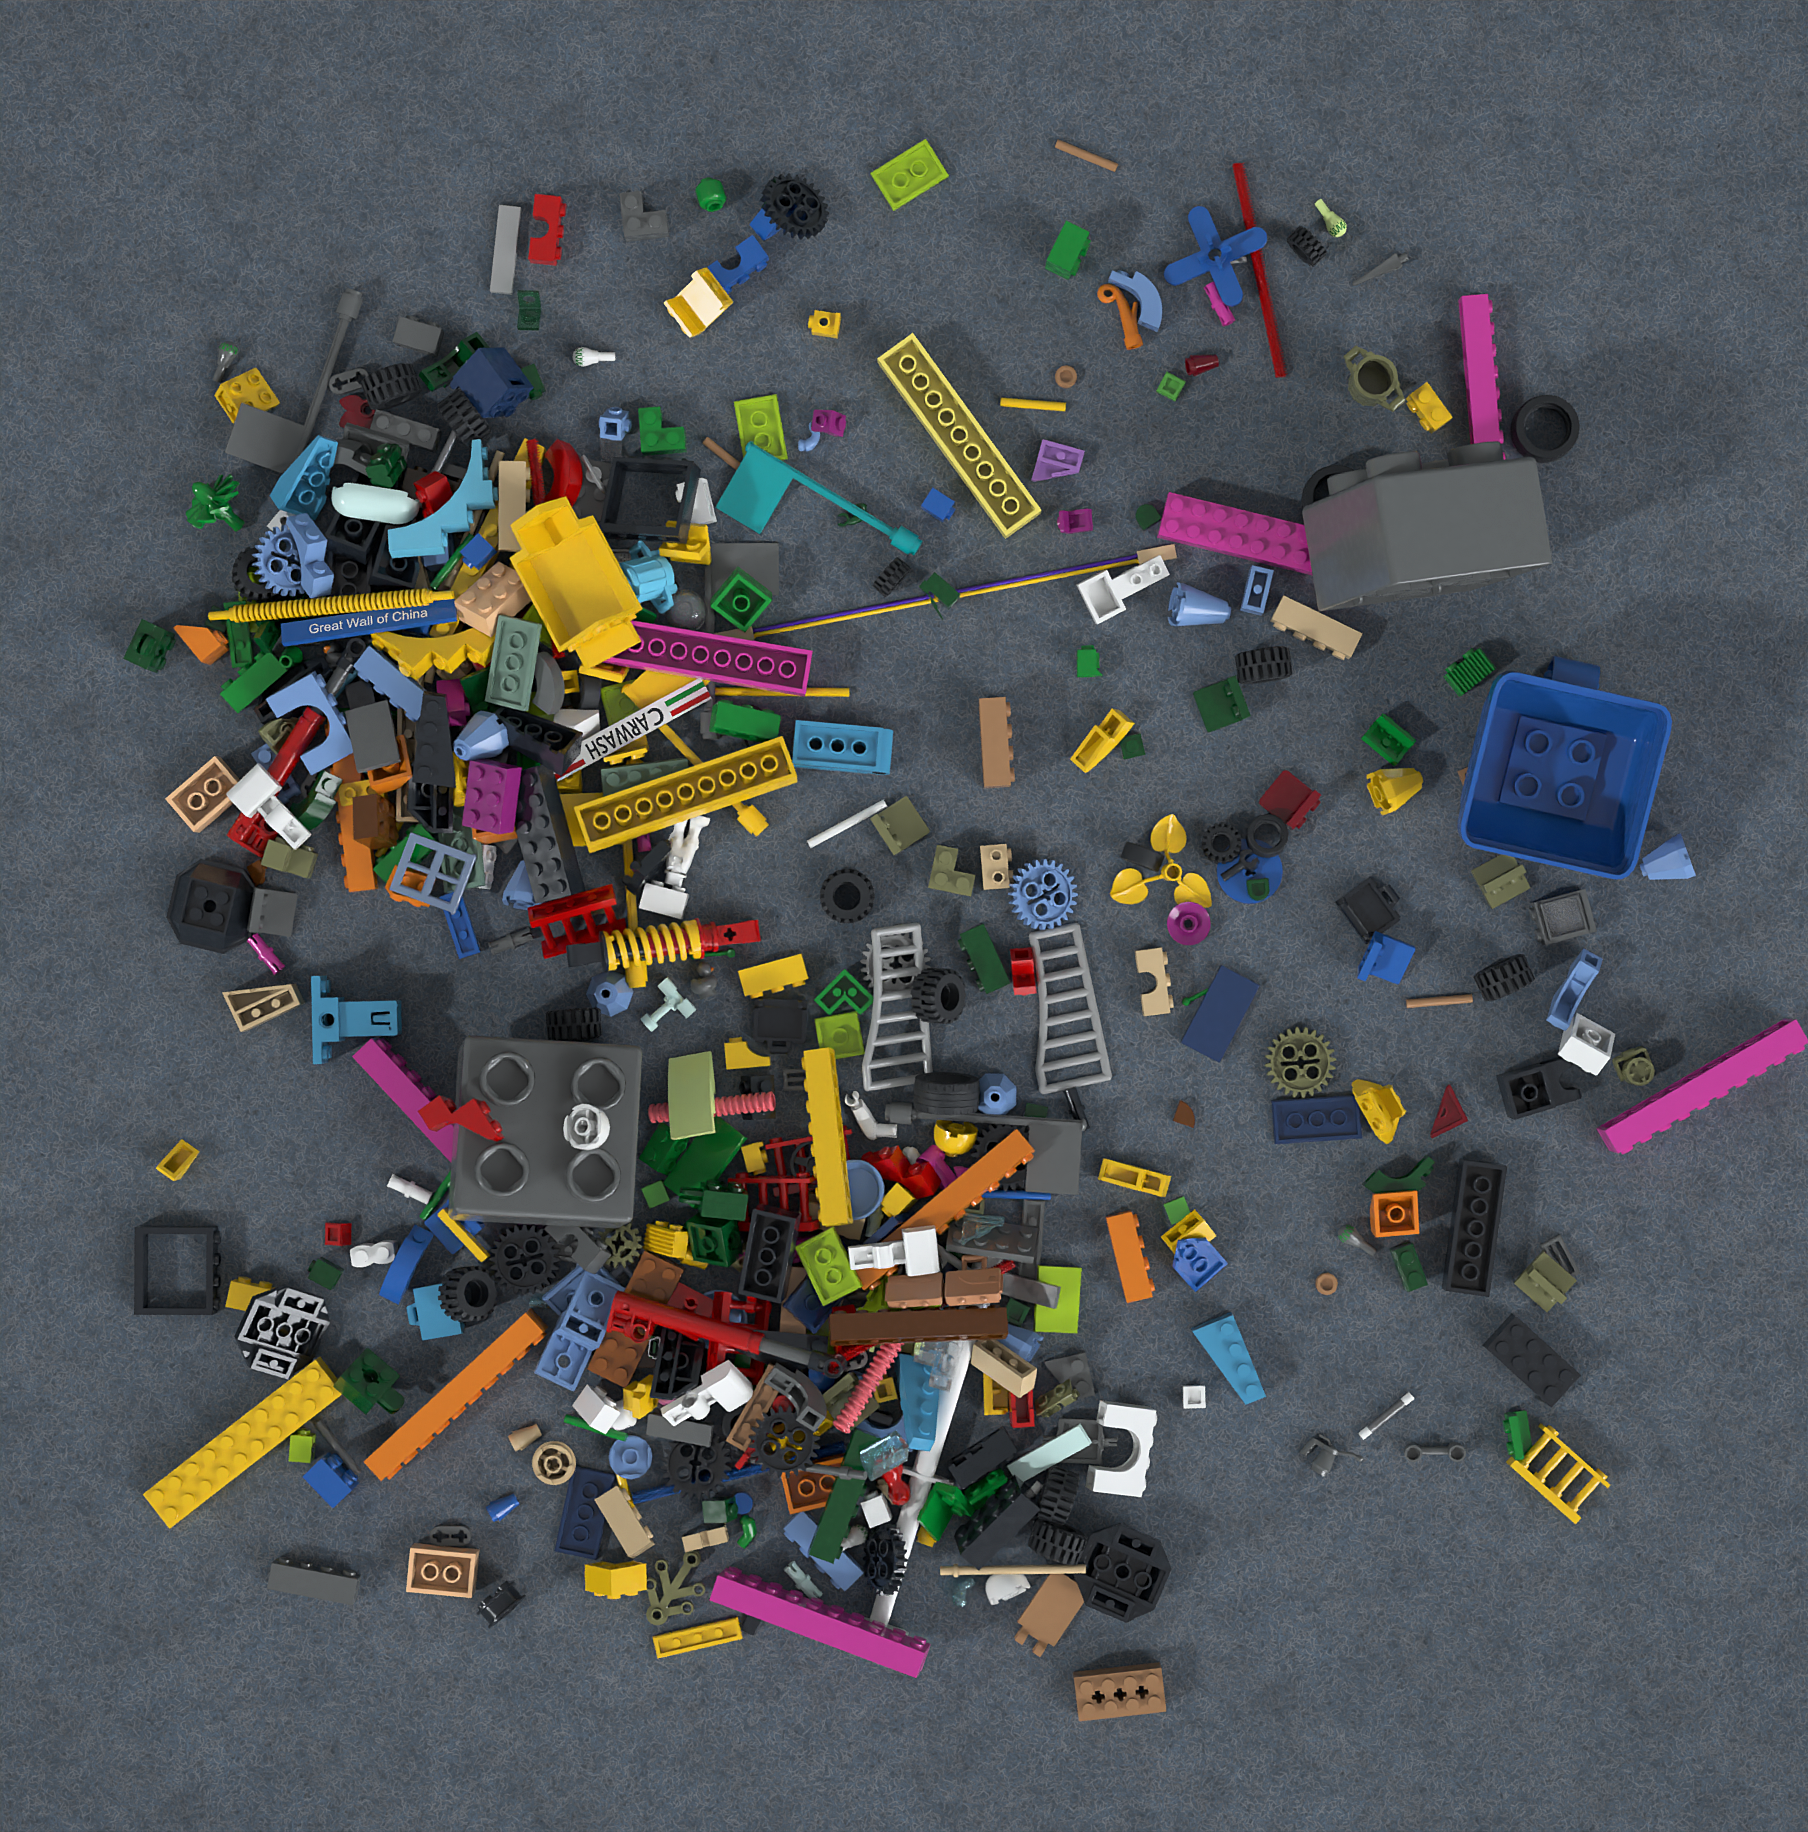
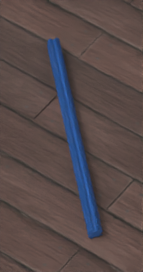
M838 1441V1444L835 1442L833 1445L830 1443V1446L827 1444L825 1447L822 1445V1448L820 1446V1448L814 1449L813 1451L818 1456H811L810 1459L812 1461L846 1452L844 1441H841V1443ZM751 1463L748 1466L745 1464V1467L743 1466L740 1470L736 1467L733 1469L732 1467V1471L725 1472V1474L730 1478V1481L736 1480V1478H743L744 1476L767 1472L769 1468L762 1471V1465L754 1463L752 1465ZM708 1473V1476L707 1474L706 1476L703 1475V1477L700 1476V1481L707 1482L711 1475ZM693 1477L692 1484L696 1482V1477L695 1479ZM667 1484L666 1486L663 1485V1487L661 1485V1488L656 1486L655 1489L653 1487V1490L648 1488V1491L645 1489V1492L644 1490L642 1492L640 1490V1493L637 1491V1494L632 1492L633 1503L635 1505L640 1502L643 1503L648 1500L651 1501L656 1498L675 1495L673 1492L675 1485L672 1487H668Z

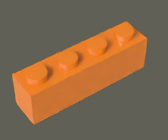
M1128 1210L1105 1216L1126 1302L1130 1303L1153 1297L1151 1292L1155 1291L1153 1279H1148L1146 1270L1150 1269L1148 1258L1143 1257L1141 1249L1145 1248L1142 1235L1138 1236L1136 1228L1140 1227L1137 1214L1133 1215L1132 1211Z

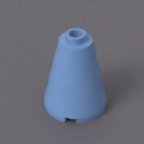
M1178 582V588H1173L1168 611L1172 610V617H1168L1170 625L1224 623L1226 619L1230 618L1231 607L1228 606V602L1184 583Z

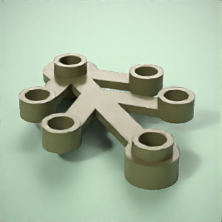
M698 1550L685 1552L683 1556L684 1564L672 1583L668 1574V1561L665 1559L657 1560L655 1569L659 1572L664 1596L659 1602L655 1589L657 1581L653 1577H648L647 1581L654 1583L653 1588L647 1587L646 1590L651 1605L647 1609L646 1616L651 1624L661 1625L666 1622L668 1616L680 1613L689 1615L693 1612L694 1604L689 1600L684 1601L681 1605L667 1606L672 1599L690 1595L702 1596L706 1587L702 1582H696L692 1586L679 1588L690 1569L700 1563L701 1554ZM688 1556H695L696 1561L693 1563L689 1562ZM663 1562L666 1568L659 1569L658 1563ZM698 1585L703 1588V1591L700 1593L695 1591V1587ZM689 1604L691 1610L685 1611L683 1606ZM659 1611L661 1617L655 1618L653 1613Z

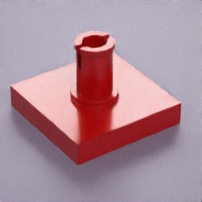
M679 1282L667 1305L711 1317L714 1300ZM678 1331L695 1341L699 1339V1337Z

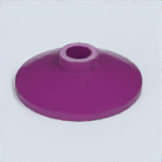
M1180 903L1168 915V932L1176 942L1182 945L1198 944L1206 938L1210 931V916L1206 909L1197 903ZM1187 919L1192 921L1190 928L1184 926V922Z

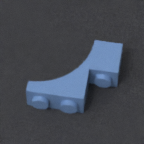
M307 513L287 517L286 524L294 537L299 552L301 586L311 599L330 595L334 574L324 562L327 539Z
M1583 948L1571 964L1566 980L1554 994L1546 1021L1564 1031L1568 1029L1582 997L1600 971L1602 958Z

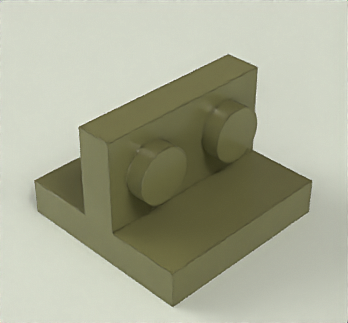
M1500 854L1471 870L1491 909L1531 888L1523 875L1526 873L1523 865H1518L1512 856Z
M1543 1250L1518 1276L1514 1284L1548 1312L1557 1301L1562 1304L1567 1299L1565 1293L1577 1280Z

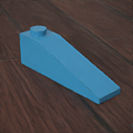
M318 435L282 474L269 495L279 510L295 515L307 513L312 520H316L326 502L327 496L325 492L327 485L330 483V468L334 464L338 446L336 440Z

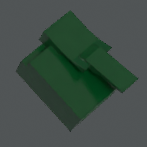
M935 572L927 581L924 580L919 586V589L930 598L932 606L942 621L943 617L937 609L938 605L929 593L948 610L960 598V594Z

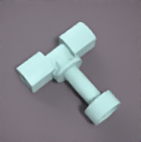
M668 977L658 985L659 989L666 995L663 998L665 1003L651 1016L646 1013L641 1018V1021L651 1032L658 1027L656 1022L670 1009L673 1011L678 1009L686 1019L697 1010L687 998L684 999L676 991L677 987Z

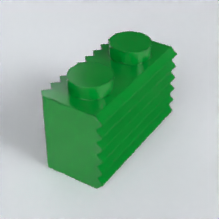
M1471 648L1462 655L1463 661L1459 664L1453 662L1445 669L1447 673L1443 677L1459 697L1496 669L1481 648L1476 650Z

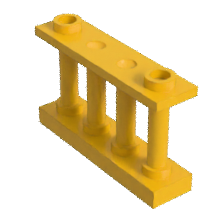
M1540 1423L1538 1427L1545 1433L1524 1455V1459L1515 1460L1513 1457H1510L1506 1463L1576 1524L1581 1519L1576 1513L1579 1510L1578 1507L1600 1482L1609 1488L1610 1484L1606 1481L1608 1476L1599 1468L1594 1471L1556 1437L1559 1433L1552 1426L1548 1425L1545 1427ZM1553 1439L1561 1448L1538 1473L1535 1472L1533 1475L1527 1470L1530 1467L1528 1464ZM1567 1453L1570 1454L1577 1463L1555 1487L1547 1488L1544 1485L1545 1478ZM1585 1468L1593 1475L1592 1479L1571 1502L1568 1501L1565 1504L1560 1499L1561 1493Z

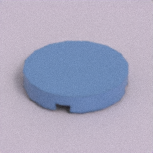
M628 1435L625 1442L616 1440L610 1448L608 1456L610 1467L614 1473L626 1479H635L644 1475L650 1468L653 1457L647 1442L639 1436Z

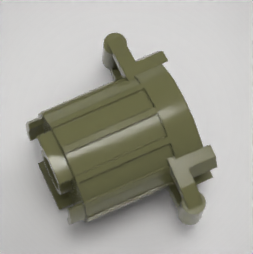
M1356 345L1343 356L1346 366L1351 373L1348 379V391L1353 400L1362 404V406L1373 407L1379 404L1391 412H1394L1405 402L1402 390L1399 387L1397 369L1389 359L1384 356L1375 355L1371 351L1367 352ZM1358 354L1364 357L1358 365L1351 363ZM1394 391L1398 396L1388 404L1386 402L1387 397Z

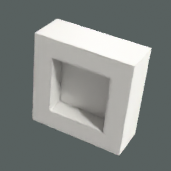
M1182 1385L1184 1409L1206 1408L1205 1385Z

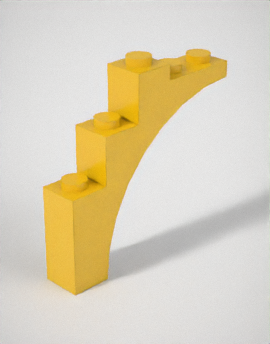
M471 628L458 634L438 638L406 637L388 631L373 633L371 637L372 644L376 649L385 651L391 658L398 661L399 670L404 676H410L417 681L433 664L438 669H444L450 674L466 658L485 667L492 660L496 633L490 637L475 628Z

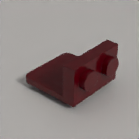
M1284 770L1259 799V804L1272 815L1282 819L1287 827L1293 830L1295 827L1299 829L1305 823L1307 818L1304 816L1309 810L1313 812L1321 803L1318 800L1321 794L1316 790H1311L1289 771Z

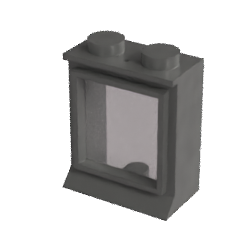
M1586 889L1530 903L1532 908H1529V915L1532 921L1535 920L1537 929L1534 930L1535 937L1542 945L1597 932Z

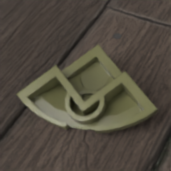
M277 718L266 723L258 730L260 736L276 755L299 718Z

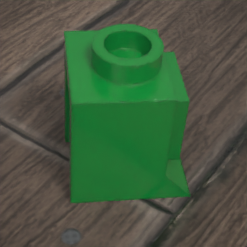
M1093 645L1081 646V650L1076 651L1077 678L1102 677L1103 675L1097 670L1100 668L1099 653H1096Z

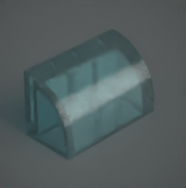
M894 1431L861 1450V1463L869 1479L873 1481L907 1461L909 1445L897 1431Z

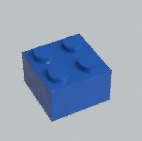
M328 1452L302 1477L334 1508L359 1482L357 1481V1475L350 1469L346 1470L342 1465L343 1461L337 1454Z

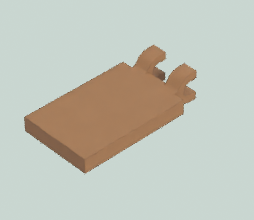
M1064 1573L1049 1574L1017 1620L1022 1626L1014 1636L1015 1641L1022 1645L1028 1634L1038 1640L1032 1650L1039 1657L1045 1651L1048 1643L1054 1647L1084 1603L1077 1582Z

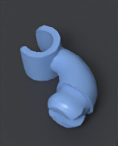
M812 422L809 423V430L812 435L806 440L800 439L798 441L799 451L807 452L812 450L820 439V432H813L811 430Z

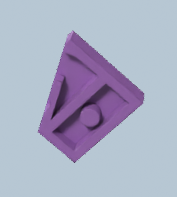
M1043 439L1031 481L1036 482L1079 473L1085 451Z

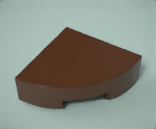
M262 859L247 866L255 886L263 884L266 880L265 869L267 867L261 865Z
M1179 1100L1172 1121L1194 1128V1113L1185 1102Z

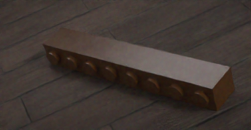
M989 1305L987 1308L967 1306L965 1309L949 1306L943 1308V1310L926 1307L922 1308V1311L903 1308L899 1312H891L890 1309H880L874 1313H869L868 1310H858L855 1313L848 1314L846 1311H835L829 1315L828 1319L830 1346L1006 1339L1008 1335L1007 1308H1001L1000 1305Z

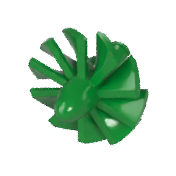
M231 474L223 482V475H219L213 488L210 487L209 483H193L192 491L195 497L192 499V508L186 511L187 521L193 527L202 529L205 523H214L216 518L224 520L235 532L243 527L245 522L232 511L231 505L227 502L239 493L238 491L231 493L240 484L238 481H233Z

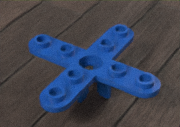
M1202 206L1194 207L1189 212L1188 220L1201 251L1168 265L1164 271L1165 280L1170 285L1176 286L1210 271L1223 303L1230 307L1237 306L1243 299V292L1230 262L1263 248L1267 242V234L1262 228L1253 227L1221 241L1209 211ZM1212 249H1219L1221 251V258L1219 259L1217 255L1214 257L1215 261H1212L1209 258V252Z

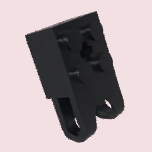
M1562 1056L1496 1075L1507 1117L1516 1120L1581 1099L1580 1089L1575 1087L1562 1088L1559 1083L1561 1073L1571 1068L1573 1062L1566 1061ZM1527 1087L1529 1090L1526 1091V1095H1524L1523 1091Z

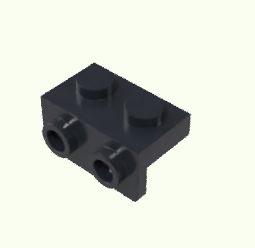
M774 1075L741 1076L739 1084L741 1095L746 1094L748 1096L751 1093L753 1095L755 1093L761 1095L762 1092L767 1094L770 1091L775 1095ZM768 1109L766 1112L763 1110L756 1112L755 1110L754 1113L749 1111L747 1114L741 1113L743 1120L776 1118L775 1109L774 1111Z

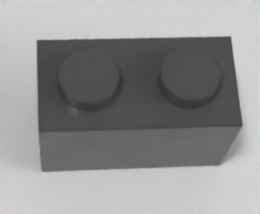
M407 315L406 318L399 317L392 342L396 346L438 357L445 332L437 323L428 321L427 324L419 322L418 318Z

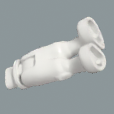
M700 815L690 819L689 832L686 838H684V830L688 820L674 824V830L668 839L671 843V851L666 858V870L664 873L667 874L664 883L682 886L683 878L687 877L686 873L690 868L695 851L699 848L698 835L701 829L708 826L710 822L708 817Z

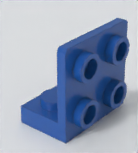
M1375 931L1358 966L1357 978L1366 981L1368 975H1374L1399 984L1415 952V946Z
M448 1199L442 1207L425 1221V1225L447 1250L454 1254L464 1244L437 1216L443 1208L449 1207ZM459 1220L473 1236L485 1227L482 1221Z

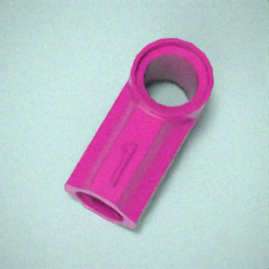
M931 1145L917 1158L916 1162H930L942 1181L939 1187L943 1191L957 1177L944 1161V1152L938 1146Z

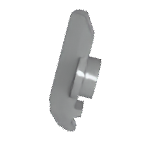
M585 455L581 456V460L587 468V480L596 483L597 487L605 494V487L600 480L602 477L601 470L597 467H592Z

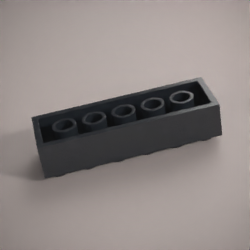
M543 765L521 770L514 825L535 903L538 904L586 891L554 772Z
M1459 1158L1442 1289L1445 1291L1485 1297L1490 1296L1507 1173L1506 1165Z

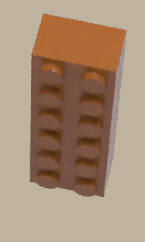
M645 1250L625 1292L667 1304L686 1267L655 1252ZM638 1326V1332L641 1335H645V1330ZM606 1331L587 1370L624 1388L627 1387L649 1345L651 1336L642 1343H636L631 1338L625 1337L623 1333L616 1331L608 1333Z

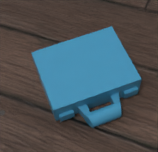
M442 1283L414 1288L415 1303L406 1307L409 1324L420 1326L422 1340L458 1335L465 1332V1323L452 1320L451 1316L444 1314L446 1310L440 1307L442 1302L438 1300V1296H440L438 1288L442 1286Z

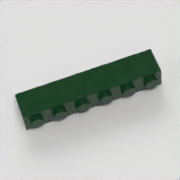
M855 1427L840 1467L850 1466L854 1470L866 1471L867 1475L871 1476L875 1466L872 1461L875 1455L880 1454L883 1445L880 1442V1436ZM836 1476L810 1543L808 1555L834 1564L835 1558L839 1560L843 1551V1547L840 1545L843 1538L847 1539L851 1530V1526L848 1524L851 1517L855 1518L859 1509V1505L856 1503L859 1496H864L867 1484H864L865 1480L854 1478L845 1480Z

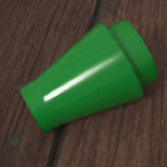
M287 646L282 651L279 663L283 668L298 666L303 660V654L298 647Z

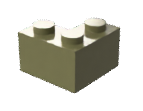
M276 837L275 840H268L261 865L311 879L318 853L313 852V847L303 844L295 850L284 838Z
M937 845L928 888L971 897L975 875L954 871L958 849Z

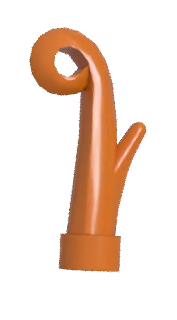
M1113 284L1100 286L1097 295L1101 302L1111 303L1116 299L1124 330L1126 349L1131 350L1141 347L1143 341L1137 327L1138 302L1135 301L1132 309H1130L1124 294L1117 286ZM1110 291L1113 294L1110 297H1106L1104 292Z

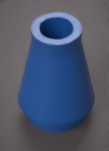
M513 1493L489 1502L490 1505L486 1506V1509L495 1522L497 1520L501 1521L520 1504Z

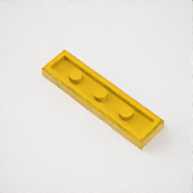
M738 1616L653 1636L657 1659L743 1639Z

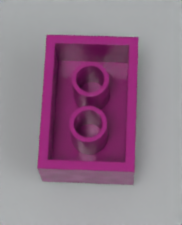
M489 759L470 760L462 826L495 834L514 832L522 767Z

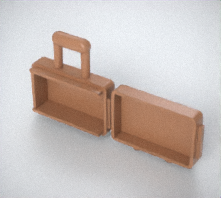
M965 1254L962 1256V1270L948 1271L945 1283L941 1272L916 1276H890L888 1283H886L885 1301H887L889 1308L941 1305L943 1299L946 1300L949 1306L998 1303L1001 1299V1293H1003V1274H1001L1000 1268H987L988 1257ZM981 1262V1269L967 1270V1263Z

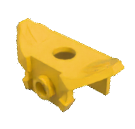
M1360 1079L1353 1081L1352 1092L1372 1130L1380 1141L1385 1144L1390 1143L1396 1132L1399 1117L1401 1118L1406 1113L1399 1096L1393 1090V1085L1381 1086Z

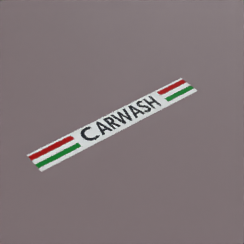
M696 679L583 740L580 755L562 776L554 772L556 779L560 781L712 699L703 681Z

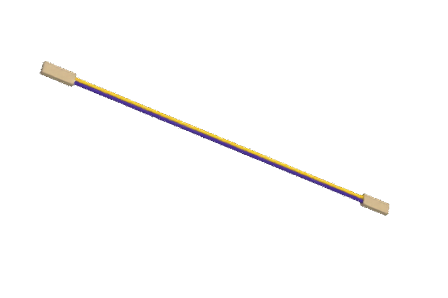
M1171 544L1140 550L1131 556L956 589V591L960 594V597H966L1135 563L1140 565L1158 555L1161 556L1163 561L1176 559L1177 555L1175 545ZM930 594L935 602H939ZM925 595L766 627L752 628L750 626L745 633L740 629H734L714 634L754 641L756 637L930 604L931 600Z

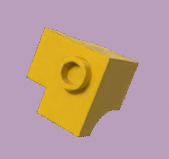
M649 1374L640 1382L634 1381L623 1389V1409L632 1411V1417L641 1419L658 1406L659 1399L650 1398L654 1375Z

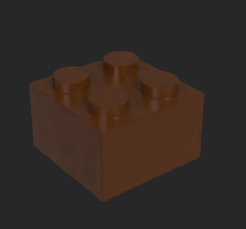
M378 794L352 797L354 840L372 850L397 846L399 833L396 827V805Z

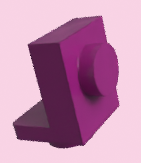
M814 410L811 430L813 432H824L835 437H843L846 427V415L833 410Z
M1087 508L1059 511L1057 524L1060 532L1073 534L1093 531L1092 510Z

